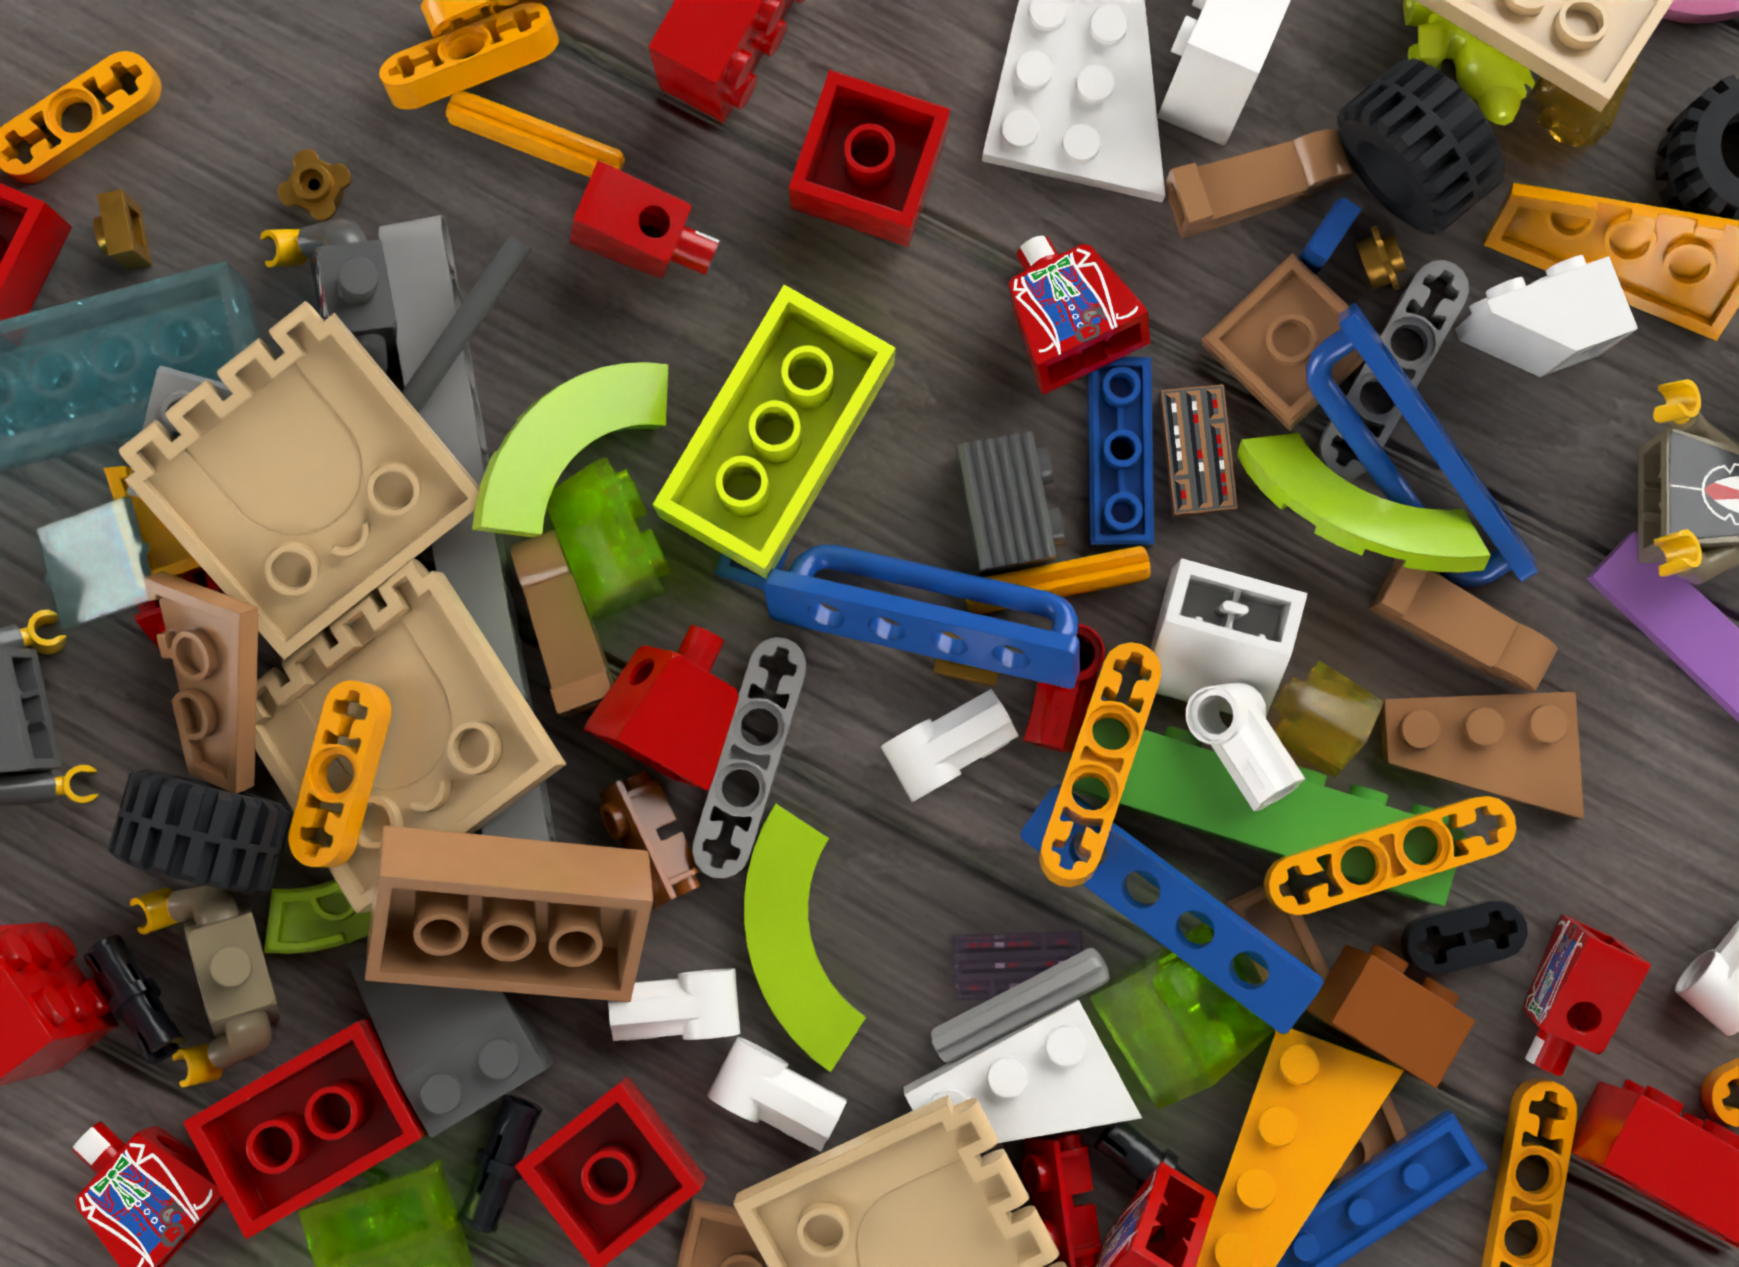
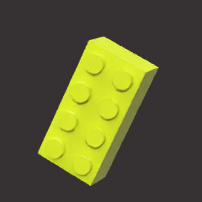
M783 285L652 504L658 517L766 579L770 569H775L894 367L896 348L790 287Z

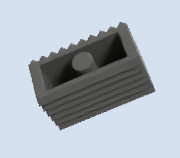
M1033 431L957 445L956 461L978 576L1053 563L1057 556L1055 547L1065 545V535L1059 508L1047 509L1043 485L1053 483L1052 465L1047 446H1035Z

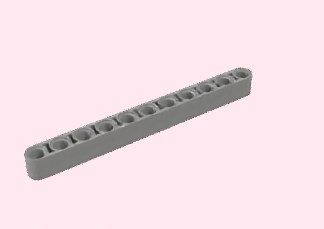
M443 215L379 226V240H381L397 321L396 342L404 388L462 305L451 239ZM468 341L419 414L480 486L490 459ZM473 511L432 544L436 571L445 574L534 713L503 534L472 530ZM546 780L481 828L482 835L557 842Z

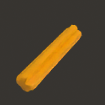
M465 90L453 94L447 105L445 116L452 125L587 177H591L597 160L621 171L623 170L625 158L619 149Z
M1136 546L984 578L1048 591L1061 597H1068L1145 581L1151 576V567L1145 548ZM965 599L970 613L980 615L1007 609Z

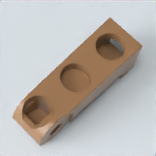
M1325 129L1306 134L1293 141L1197 166L1196 162L1172 168L1164 188L1180 237L1184 239L1312 198L1314 194L1326 191L1349 180L1352 177V171L1337 130Z
M557 529L542 533L540 536L511 544L512 559L523 589L552 689H550L557 714L567 718L598 707L613 685L614 680L575 567L572 568L559 532Z
M1395 559L1368 610L1491 678L1494 676L1518 689L1535 693L1558 650L1552 641L1539 632L1517 623L1434 571L1403 567L1404 560Z

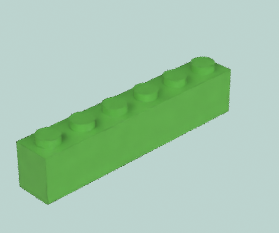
M1101 719L1092 728L1094 740L1105 749H1120L1129 741V733L1126 726L1117 719ZM1167 726L1165 735L1144 729L1118 805L1131 811L1280 858L1434 809L1413 804L1410 813L1386 806L1389 795L1351 784L1347 794L1325 787L1326 775L1297 766L1305 778L1299 787L1283 799L1274 802L1266 808L1253 811L1216 752L1202 748L1203 742L1198 740L1190 731L1172 726ZM1082 778L1074 783L1072 787V792L1106 803L1109 801L1107 787L1096 778ZM1448 815L1443 817L1442 821L1453 837L1455 856L1460 854L1461 850L1454 841L1464 838L1467 831L1450 828L1448 825L1450 817ZM1417 826L1406 834L1403 848L1407 858L1419 865H1424L1434 858L1438 848L1437 839L1429 829ZM1360 846L1348 849L1342 856L1340 863L1341 872L1346 879L1362 884L1371 879L1376 868L1375 859L1371 852ZM1326 855L1318 857L1316 859L1317 862L1321 865L1324 872H1327ZM1456 867L1388 888L1384 891L1428 905L1445 906Z

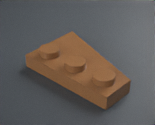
M163 571L143 577L148 600L159 599L166 631L156 635L161 658L173 660L180 690L171 701L188 774L235 794L253 787L255 780L259 607Z
M1576 692L1401 698L1379 701L1383 764L1454 785H1462L1494 794L1500 798L1520 804L1525 803L1553 811L1555 814L1576 820L1584 819Z

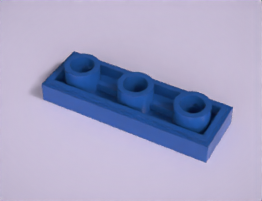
M1122 357L1087 374L1089 547H1152L1154 545L1151 357ZM1115 442L1127 444L1131 450V458L1127 460L1116 459L1111 453L1110 445Z

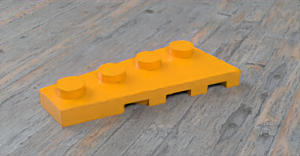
M1513 182L1485 235L1484 246L1542 270H1546L1559 262L1579 255L1584 256L1586 264L1609 256L1628 305L1715 341L1719 339L1739 308V220Z
M1290 1029L1286 1034H1281L1276 1030L1222 1183L1196 1267H1276L1404 1070L1294 1029Z

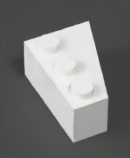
M1194 0L1192 6L1201 9L1202 12L1198 20L1186 15L1173 44L1171 52L1182 57L1157 118L1225 147L1260 73L1291 0Z
M1078 999L1072 1000L903 1087L904 1095L913 1111L946 1095L950 1097L954 1106L965 1100L977 1098L999 1139L998 1143L1142 1118Z

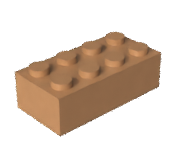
M383 825L368 927L365 981L631 1002L653 905L649 851Z

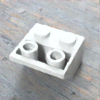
M1579 255L1549 267L1545 270L1547 276L1527 286L1523 277H1517L1490 288L1485 292L1487 298L1469 306L1472 314L1455 328L1459 341L1538 377H1542L1601 355L1636 331L1638 327L1610 257L1608 256L1586 264L1584 256Z
M1181 558L1171 569L1150 649L1159 658L1162 668L1161 680L1156 694L1188 703L1189 698L1196 690L1205 686L1246 683L1253 686L1262 695L1266 704L1267 716L1291 658L1308 593ZM1224 698L1221 701L1219 712L1233 715L1230 703Z

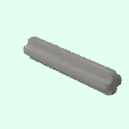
M1088 948L933 1028L931 1031L933 1047L943 1062H954L1106 984L1110 979L1108 967L1095 948Z

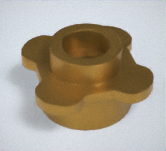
M311 149L301 150L293 157L294 169L288 181L282 182L278 187L279 200L287 207H301L305 212L311 214L316 221L330 220L336 214V209L343 200L344 189L348 188L351 184V173L341 163L331 165L320 160L317 153ZM318 180L320 187L314 191L310 190V182Z
M1377 225L1371 227L1373 236L1356 243L1358 252L1373 290L1392 283L1394 291L1401 289L1396 274L1406 271L1407 267L1395 236L1392 235L1381 239Z

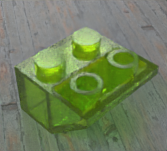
M604 457L592 462L553 489L547 504V510L589 614L594 619L599 621L667 593L661 577L672 571L662 546L652 529L642 532L637 518L647 515L648 512L637 485L627 469L616 472L608 458Z
M1201 922L1184 932L1183 935L1193 943L1204 944L1213 939L1214 931ZM1165 946L1160 947L1123 970L1089 997L1158 1110L1213 1086L1275 1031L1273 1027ZM1234 961L1233 967L1237 976L1247 982Z
M441 1159L316 1200L298 1212L315 1267H474L461 1223L457 1220L458 1214Z

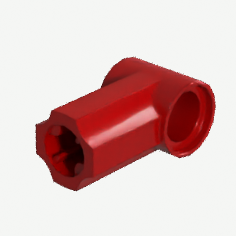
M1078 624L1076 637L1089 649L1090 663L1087 669L1079 672L1073 689L1042 682L1037 683L1023 737L1024 742L1058 752L1073 754L1093 695L1098 672L1105 660V646L1102 638L1094 629L1084 624Z

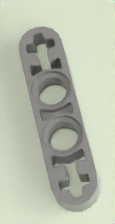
M1446 260L1432 261L1423 265L1408 282L1379 333L1383 338L1382 341L1416 389L1463 308L1469 294V282L1464 271L1455 263ZM1437 278H1441L1447 282L1444 293L1452 298V300L1444 298L1433 308L1428 319L1417 315L1416 313L1424 306L1430 295V289L1423 285V282L1431 285ZM1408 307L1413 313L1406 312V308ZM1432 323H1438V329ZM1408 328L1419 334L1424 348L1421 357L1414 361H1406L1395 355L1391 348V337L1394 331ZM1364 361L1347 389L1345 396L1366 426L1378 430L1375 438L1383 448L1402 413L1394 402L1391 410L1385 414L1376 415L1363 407L1360 401L1362 386L1368 382H1379ZM1330 420L1318 440L1315 455L1337 475L1346 481H1352L1362 476L1367 470L1357 460H1351L1345 466H1341L1335 461L1338 457V451L1331 446V443L1333 441L1340 444L1344 441V438Z
M774 637L764 640L753 651L714 779L709 789L693 841L692 853L695 863L701 871L713 878L724 879L737 875L746 867L752 855L807 673V663L803 651L795 642L787 638ZM778 649L789 652L788 662L797 667L793 677L789 675L782 676L777 688V696H789L785 709L768 699L749 698L753 686H757L764 692L766 691L769 672L761 667V662L764 657L774 658L777 655ZM757 709L773 713L778 722L776 737L769 744L763 746H756L747 742L741 730L745 716ZM737 770H747L753 773L758 779L760 786L756 800L745 807H735L729 804L723 794V783L726 777ZM715 807L731 816L752 818L748 831L735 825L731 844L736 848H740V855L737 860H726L722 868L713 866V855L710 852L704 851L707 839L718 840L725 824L724 821H712Z

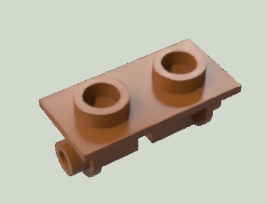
M646 770L623 782L622 780L616 781L599 794L603 805L600 806L601 818L610 836L614 840L620 839L625 849L649 851L653 910L677 896L680 897L701 886L696 874L702 871L695 863L693 853L683 832H679L661 841L656 831L676 820L658 779L651 781Z

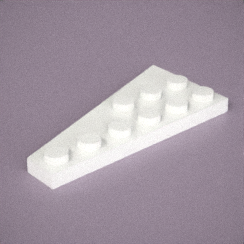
M1019 0L982 154V161L1163 202L1165 188L1145 0Z

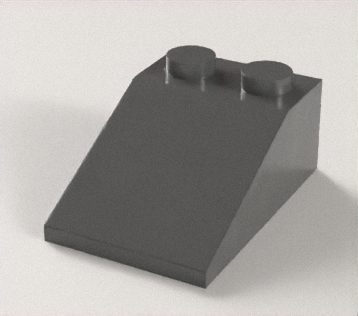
M367 952L347 963L396 1078L430 1138H433L556 1063L516 993L365 981Z

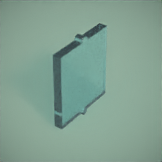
M122 497L37 529L48 571L44 580L47 585L52 587L62 629H72L152 601L148 600L143 577L151 575L146 556L150 546L142 540L131 497Z

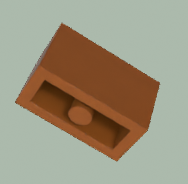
M1346 944L1326 977L1321 990L1313 999L1307 1011L1397 1068L1404 1070L1408 1075L1437 1088L1476 1020L1455 1008L1460 996L1428 977H1425L1421 985L1405 976L1404 972L1409 964L1388 950L1374 944L1370 952L1367 953Z

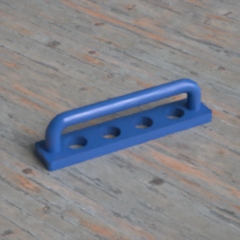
M1354 303L1339 313L1341 329L1323 340L1311 352L1306 365V381L1312 395L1387 500L1408 506L1425 508L1332 377L1333 366L1356 349L1497 547L1495 551L1490 553L1491 556L1484 571L1440 573L1448 581L1461 587H1481L1495 581L1511 570L1514 571L1521 582L1538 573L1537 563L1531 550L1358 305Z
M829 544L810 547L798 555L790 566L789 571L770 569L763 585L769 617L777 622L1068 689L1075 687L1080 672V642L1076 637L1078 631L1077 615L1073 606L1067 600L1048 591ZM833 569L1043 616L1051 620L1053 625L1050 631L814 578V575L820 570ZM820 603L830 605L836 608L838 611L827 609ZM880 617H885L894 620L900 625L888 623ZM941 631L953 633L962 639L949 637ZM1003 645L1012 646V647L1018 648L1019 650L1023 651L1025 654H1023V653H1016V652L1010 651L1009 649L1005 648Z
M1057 784L1049 790L1020 833L1021 838L1039 852L1062 784ZM1072 792L1073 799L1080 807L1087 810H1096ZM1064 814L1060 816L1061 821H1072ZM1074 822L1064 848L1053 846L1051 849L1061 855L1059 866L1072 870L1076 861H1082L1074 849L1075 837L1079 832L1084 834L1086 827L1091 828L1098 834L1100 833L1099 826H1084ZM1112 823L1104 847L1107 851V856L1104 862L1098 864L1093 876L1082 885L1279 1033H1288L1321 990L1324 984L1323 978L1118 825ZM1131 872H1136L1160 890V896L1156 902L1143 904L1132 898L1127 889V878ZM1183 913H1191L1214 931L1213 939L1204 944L1189 941L1180 929V918ZM1243 952L1269 972L1268 978L1259 984H1249L1241 980L1233 967L1234 957L1238 953Z

